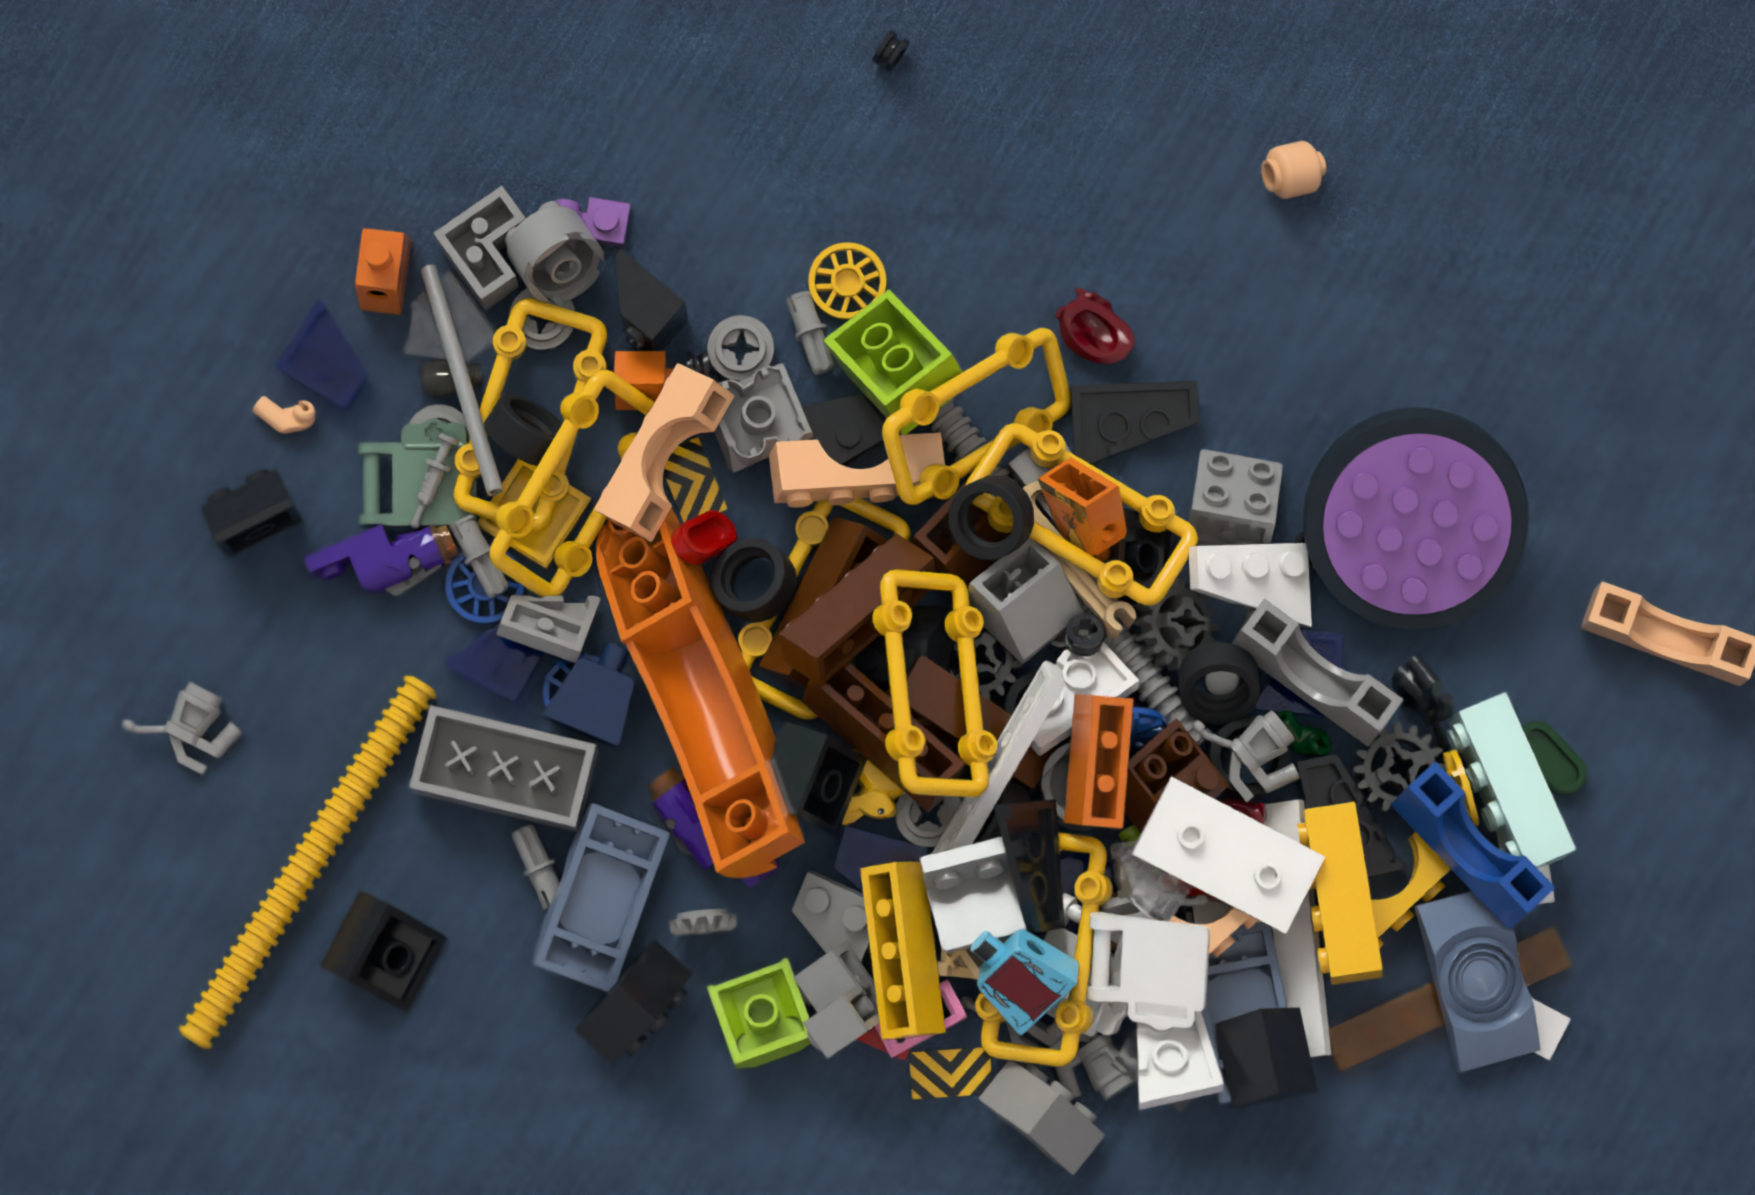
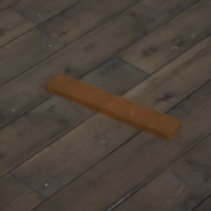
M1554 927L1517 943L1518 959L1527 986L1572 966ZM1434 982L1329 1029L1331 1054L1339 1072L1444 1025Z

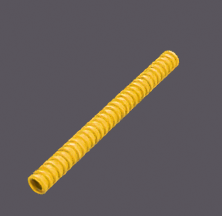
M412 675L404 676V686H398L395 690L398 693L397 697H391L388 701L391 705L389 709L382 710L381 714L384 717L381 721L376 720L374 725L377 728L374 732L369 731L367 737L370 739L367 743H361V753H355L352 757L355 760L353 765L346 766L345 770L348 773L345 777H339L338 781L341 784L338 788H332L331 792L334 795L331 799H325L324 804L326 807L323 811L319 809L316 813L319 816L317 821L310 822L309 826L312 829L309 833H303L302 837L305 840L302 844L297 843L295 849L298 851L294 856L290 854L287 858L290 863L287 867L282 866L280 869L283 873L280 879L274 878L273 883L276 885L273 889L268 888L266 894L269 896L265 901L260 900L258 903L261 908L258 912L253 911L251 914L254 918L251 924L246 922L244 928L247 929L244 935L238 934V944L236 946L231 945L229 948L232 952L229 958L224 956L222 962L225 963L222 969L217 968L215 970L217 977L215 980L209 979L207 983L210 986L208 991L200 993V996L203 997L200 1003L195 1002L193 1004L195 1011L192 1015L189 1013L186 1015L185 1018L188 1020L186 1025L179 1026L178 1030L185 1038L203 1049L212 1048L213 1044L210 1041L213 1037H219L220 1032H218V1029L221 1025L225 1027L228 1023L225 1020L227 1015L234 1014L235 1010L232 1007L235 1003L240 1004L242 998L239 996L243 991L248 992L250 989L247 984L250 980L255 981L257 978L254 974L257 968L262 970L264 964L261 963L264 957L269 958L271 956L269 952L271 946L277 947L279 943L276 940L278 935L283 936L285 934L284 926L286 923L291 924L293 922L291 915L293 912L298 913L301 909L298 904L301 900L305 902L308 898L305 893L308 889H314L315 885L312 882L315 878H321V868H327L330 864L327 861L329 856L334 857L337 852L334 848L337 844H343L344 840L341 837L344 833H350L351 829L348 826L351 822H357L358 817L355 815L358 811L363 812L366 808L363 803L366 799L371 800L373 797L370 792L373 788L378 789L380 786L377 782L379 778L386 777L387 773L384 770L387 766H393L394 761L392 758L394 755H400V745L407 744L409 741L406 736L409 732L414 733L416 730L413 726L416 721L421 722L423 717L420 714L423 710L428 711L430 708L427 703L430 699H436L437 694L435 690Z

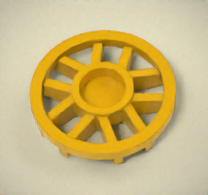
M838 243L823 250L814 260L809 272V290L813 301L822 312L839 320H850L867 306L858 296L861 291H865L874 300L885 293L886 272L879 257L869 248L857 243ZM846 250L848 264L839 266L835 252ZM852 251L860 252L866 258L854 265ZM830 256L834 270L819 268L824 259ZM873 262L878 270L863 276L861 269ZM816 275L831 277V283L815 284ZM879 278L878 292L866 283ZM817 291H832L826 304L820 299ZM837 296L845 299L841 312L831 308ZM852 299L861 310L847 312L850 300Z
M1456 749L1443 753L1446 773L1465 792L1467 812L1473 824L1478 826L1479 819L1472 790Z

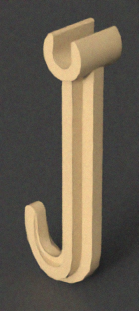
M1034 481L1024 486L1023 489L1028 494L1034 508V521L1064 538L1035 504L1036 497L1043 494L1039 481ZM1045 548L1061 564L1073 590L1101 620L1104 626V634L1107 637L1116 639L1123 629L1114 617L1119 618L1127 628H1130L1136 619V612L1133 606L1127 602L1119 601L1117 598L1105 596L1098 588L1096 577Z

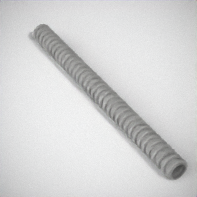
M953 398L939 409L935 420L932 422L931 430L934 433L941 432L942 443L949 445L947 451L950 454H956L955 461L957 462L984 446L987 440L985 437L979 438V429L977 427L972 428L969 425L972 420L968 416L963 417L962 413L964 410L961 406L956 407L954 405L956 400ZM1001 459L990 476H1004L1019 484L1016 478H1010L1011 471L1008 468L1003 469L1001 466L1003 461ZM988 493L995 498L999 497L993 493ZM1074 591L1084 613L1096 616ZM1114 617L1123 629L1116 639L1109 638L1104 634L1103 642L1140 680L1139 687L1136 690L1140 694L1138 699L1140 702L1146 701L1148 704L1147 709L1161 713L1166 718L1167 725L1177 718L1197 745L1200 746L1206 740L1193 730L1192 725L1198 719L1191 716L1181 704V698L1177 695L1179 689L1177 686H1170V677H1164L1161 674L1163 668L1154 665L1153 661L1155 658L1153 655H1143L1146 646L1137 643L1135 640L1137 634L1131 635L1129 632L1130 628H1127L1119 618Z

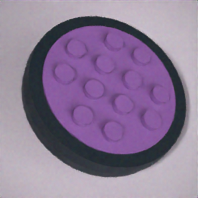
M1413 407L1395 409L1372 416L1356 424L1340 436L1325 452L1316 466L1306 493L1303 509L1304 539L1310 560L1318 576L1335 598L1349 610L1364 619L1390 628L1403 630L1434 629L1453 624L1475 614L1490 603L1508 584L1521 561L1526 545L1529 519L1528 501L1523 481L1513 460L1505 449L1480 426L1466 418L1443 410Z

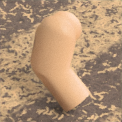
M263 396L254 405L252 412L277 432L287 434L304 431L311 427L315 422L316 410L312 403L304 400L299 401L298 405L282 409L268 397Z

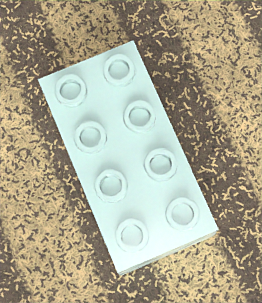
M1504 692L1459 711L1448 722L1450 730L1446 731V736L1452 750L1456 749L1458 754L1461 753L1467 765L1465 773L1472 793L1479 792L1485 806L1480 809L1483 821L1489 832L1496 831L1502 847L1498 849L1510 855L1526 856L1537 869L1561 860L1575 851V845L1507 693Z

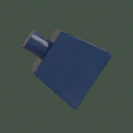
M607 642L598 664L580 657L543 714L545 720L620 751L636 688V682L633 678L621 674L630 652Z

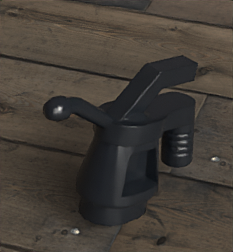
M1417 654L1393 673L1392 689L1399 697L1404 699L1401 703L1402 705L1418 714L1426 725H1432L1439 744L1438 748L1441 747L1442 749L1439 757L1443 758V753L1448 752V747L1439 721H1445L1453 716V697L1448 692L1442 695V682L1422 656Z

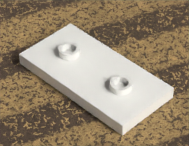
M1170 777L1131 853L1285 934L1325 859V856L1173 777Z

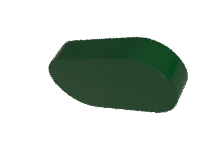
M1531 721L1524 724L1522 729L1550 791L1557 795L1567 796L1581 789L1587 778V768L1583 760L1549 724L1542 721Z

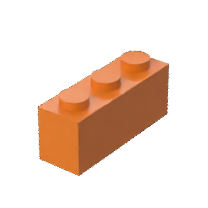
M1075 694L1064 823L1123 828L1133 699Z

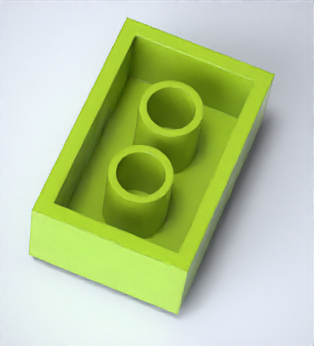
M890 289L823 340L841 370L886 418L900 409V401L905 393L913 389H922L930 392L963 372L953 354ZM948 400V401H946L945 403L941 404V405L939 406V409H940L942 406H944L946 403H948L950 400ZM911 422L901 428L899 432L905 436L919 424Z

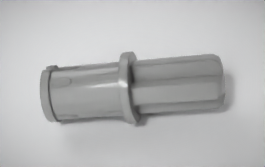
M809 291L792 295L785 302L797 331L795 339L798 342H802L812 372L815 375L827 373L834 369L833 357L823 341L827 327L825 324H821Z
M468 515L454 522L455 524L450 525L449 528L466 557L465 565L472 566L487 596L493 598L507 591L508 583L502 572L491 563L489 557L490 546L480 531L474 515Z
M526 825L515 830L512 833V838L527 869L523 874L524 876H529L542 908L546 910L549 908L560 882L553 867L555 861L554 859L549 860L533 825Z

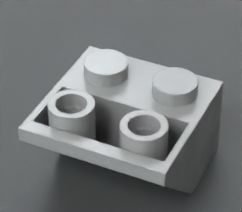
M1030 538L1019 549L1000 558L969 583L970 607H974L981 612L984 620L983 627L1022 664L1064 632L1072 617L1084 613L1061 564L1042 545Z

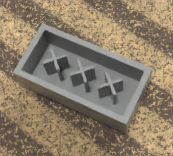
M430 705L409 788L417 795L577 832L582 821L599 750L597 745Z

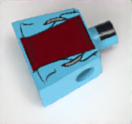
M1024 929L1017 930L1004 943L986 930L976 938L971 946V951L984 961L979 968L977 982L980 991L1020 1035L1024 1034L1077 984L1079 962Z

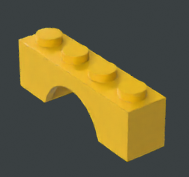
M1417 832L1408 838L1414 864L1411 878L1402 892L1393 897L1378 900L1371 899L1379 948L1384 944L1379 937L1390 926L1395 932L1401 929L1415 915L1409 908L1420 898L1427 903L1445 887L1440 879L1451 870Z

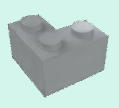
M503 186L494 190L433 233L437 245L485 311L519 288L516 275L499 252L507 247L504 242L507 232L517 227L526 218Z
M847 941L793 977L798 984L802 999L817 1011L814 1016L803 1023L808 1030V1038L817 1050L824 1053L827 1059L879 1023L874 980Z
M1009 1060L978 1099L1003 1122L1026 1137L1050 1160L1074 1176L1105 1136L1093 1124L1097 1117L1078 1101L1072 1105L1070 1102L1075 1096L1054 1080L1050 1086L1046 1083L1049 1078L1031 1063L1024 1069L1016 1062Z

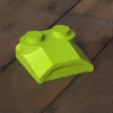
M788 958L782 959L780 963L722 984L707 986L736 1069L757 1067L799 1052L811 1044L807 1034L808 1030L803 1024L809 1019V1015L798 985L793 978L794 974Z

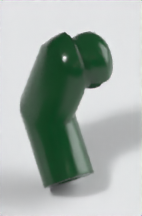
M1283 710L1276 714L1295 738V741L1288 745L1293 752L1315 755L1317 757H1323L1330 752L1332 741L1325 731L1319 728L1299 725L1290 710Z

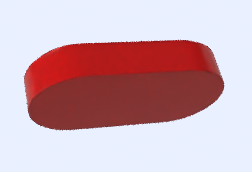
M714 510L707 511L684 522L671 535V543L675 552L684 561L692 565L702 564L722 554L727 547L737 540L736 529L731 520L723 513Z

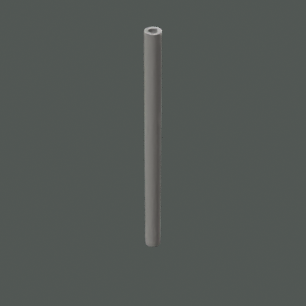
M427 265L420 270L487 495L495 496L503 492L502 483L437 266Z

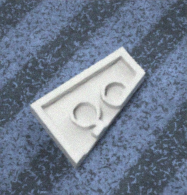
M1305 543L1188 547L1190 590L1255 610L1266 599L1298 622L1300 627H1312L1309 561Z
M1079 630L1081 640H1090L1091 635H1088V630ZM1104 642L1100 650L1094 655L1087 657L1078 656L1067 649L1057 659L1056 665L1059 666L1066 684L1030 744L1031 748L1039 756L1071 735L1075 694L1126 698L1138 689L1140 680Z

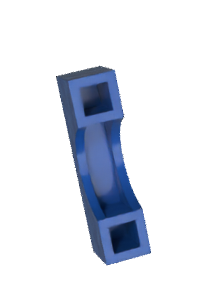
M1436 761L1390 804L1509 931L1556 888L1526 856H1514L1501 851L1478 831L1467 812L1465 792Z

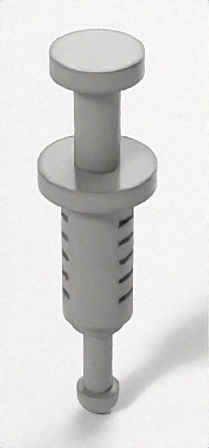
M441 432L438 438L443 440L435 460L430 458L425 460L429 467L416 497L418 498L419 506L413 520L411 519L410 525L414 529L420 527V520L426 505L429 506L433 503L434 496L437 493L436 491L445 471L450 473L452 467L445 465V461L452 444L458 445L459 439Z

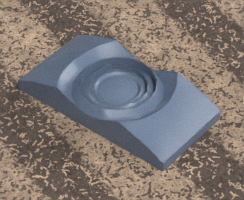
M590 803L568 850L560 884L544 917L532 965L607 992L619 978L670 832Z
M1472 891L1414 906L1457 1072L1461 1073L1540 1051L1534 1004L1523 978L1518 959L1514 928L1509 931Z
M1263 922L1255 923L1248 930L1244 925L1240 926L1231 934L1235 942L1217 958L1212 953L1208 957L1206 1006L1201 1013L1224 1084L1223 1091L1216 1093L1219 1105L1231 1103L1215 1024L1261 1008H1287L1271 926Z

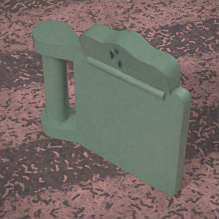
M432 418L420 424H406L401 431V442L358 443V456L363 457V514H358L359 527L374 528L381 524L383 527L411 526L410 521L411 519L413 520L419 506L418 498L416 497L429 467L425 460L426 458L435 460L443 440L438 438L440 432L459 439L458 445L452 444L445 461V465L452 467L451 472L445 471L436 491L437 493L434 496L433 503L429 506L426 505L420 520V526H450L461 518L472 515L460 509L453 497L454 487L459 474L455 467V454L460 447L469 443L466 427L460 423L448 424L439 419ZM380 456H392V514H380ZM477 478L474 480L470 495L476 498Z

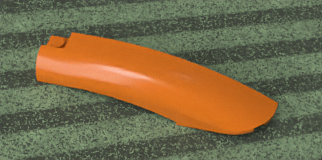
M672 507L652 542L607 519L605 525L602 526L597 534L596 559L599 574L621 642L626 644L681 766L717 873L731 878H747L769 872L777 868L776 858L802 845L805 841L797 817L788 813L770 762L774 753L776 737L721 605L712 590V586L701 564L692 565L687 563L675 552L671 543V535L681 524Z

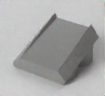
M783 363L773 367L766 366L760 368L753 376L740 382L729 379L719 383L735 395L714 432L725 457L727 467L733 473L768 458L776 442L800 441L813 438L811 428Z

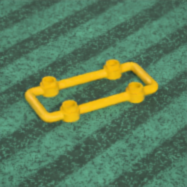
M525 298L514 304L507 324L496 330L493 336V349L497 356L479 409L483 423L502 395L512 361L520 358L526 350V338L522 330L528 314L591 334L587 350L580 352L573 362V373L577 379L573 393H581L593 373L599 370H606V361L602 355L607 342L608 332L602 321L586 314L532 298ZM578 431L539 496L534 514V526L531 531L544 528L551 519L555 504L564 500L568 494L569 482L565 472ZM470 439L469 443L460 447L455 454V467L459 474L454 487L453 497L460 509L496 521V513L502 505L470 495L474 480L481 477Z
M1038 328L1025 336L1017 333H1008L998 339L993 355L930 392L922 389H913L903 395L900 401V409L886 419L882 428V437L897 492L903 502L909 505H917L932 496L942 500L952 497L958 488L959 480L973 472L993 440L950 466L941 463L927 466L921 473L920 484L914 487L899 430L911 422L923 426L932 423L938 414L941 404L1005 366L1016 369L1026 367L1032 360L1034 349L1042 346L1055 402L1045 409L1030 406L1020 410L1015 417L1014 423L1023 424L1039 433L1044 430H1052L1053 423L1067 414L1071 406V393L1058 341L1050 329ZM1013 440L1007 451L1021 442Z
M599 370L593 373L581 393L575 392L563 399L560 411L564 422L517 502L513 501L502 505L496 513V522L500 530L489 550L491 563L498 570L541 598L545 596H560L572 577H580L589 570L592 564V553L589 548L607 518L593 509L575 541H566L556 548L554 560L558 570L550 583L506 555L509 546L514 538L525 537L532 530L535 519L531 509L579 428H588L597 420L599 406L596 399L604 386L645 416L650 412L655 403L652 399L609 370ZM637 432L630 433L619 441L618 453L621 460L632 444Z
M1020 423L1005 425L973 470L966 485L985 476H990L1013 440H1017L1031 448L1030 454L1033 461L1041 467L1051 468L1072 457L1115 483L1119 487L1122 503L1139 512V520L1145 529L1151 532H1162L1167 529L1181 538L1149 589L1133 580V572L1126 563L1119 560L1104 563L1035 521L1029 538L1096 577L1098 588L1105 596L1120 598L1126 595L1143 605L1159 603L1165 597L1188 561V547L1196 546L1198 542L1195 528L1189 522L1175 515V507L1172 501L1162 495H1153L1147 498L1066 450V442L1063 437L1055 431L1044 430L1037 433ZM984 493L974 499L972 504L988 513V521L995 530L1002 533L1012 532L1013 515L1009 506L1001 497L995 498L988 493Z
M854 498V501L851 503L839 505L894 532V535L897 533L910 541V527L901 517L863 498ZM829 500L817 501L813 510L802 514L796 522L795 530L798 540L789 555V559L796 570V579L812 547L820 545L829 527L827 518L834 506L829 504ZM778 615L770 620L750 623L740 631L738 637L739 646L749 671L755 659L765 655L772 641L770 630ZM752 677L761 700L799 719L812 720L818 717L801 700Z
M899 569L890 570L883 575L880 582L882 604L876 607L873 612V624L876 630L885 636L895 727L886 736L885 745L887 752L894 760L898 761L901 783L911 793L917 795L978 797L988 787L987 762L994 757L997 750V741L993 734L983 730L974 638L980 634L984 624L983 616L978 609L970 607L967 586L956 575ZM897 587L950 591L952 594L953 611L949 612L945 618V630L949 637L957 642L967 734L963 735L958 742V752L961 759L970 766L972 780L918 777L916 774L915 757L921 754L925 745V737L918 727L911 725L902 632L908 629L912 619V612L906 603L898 600Z
M1058 832L1059 850L1090 854L1088 871L1082 873L1075 883V894L1083 903L1074 959L1079 962L1077 984L1069 991L1068 999L1061 1002L1055 1012L1056 1024L1063 1031L1061 1048L1056 1050L998 1041L1000 1023L1006 1021V1019L981 992L975 1002L976 1012L983 1020L981 1045L984 1051L994 1058L1052 1067H1064L1070 1064L1076 1057L1080 1035L1088 1031L1093 1022V1012L1090 1006L1085 1003L1094 942V929L1090 928V913L1099 912V907L1108 902L1112 895V883L1104 875L1107 851L1104 844L1097 838Z

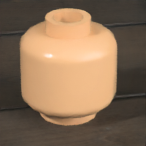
M1298 141L1270 149L1266 160H1263L1261 165V175L1265 187L1268 191L1274 192L1276 196L1282 199H1289L1317 191L1321 184L1322 176L1326 173V162L1322 153L1316 152L1314 147L1306 141Z

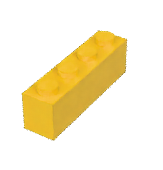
M1355 802L1304 809L1305 822L1297 823L1300 844L1325 856L1309 890L1316 889L1318 906L1310 907L1314 932L1323 931L1325 943L1324 948H1317L1321 974H1330L1331 985L1382 978L1383 969Z
M892 862L860 868L881 1039H907L946 1033L930 904L922 877L921 863Z

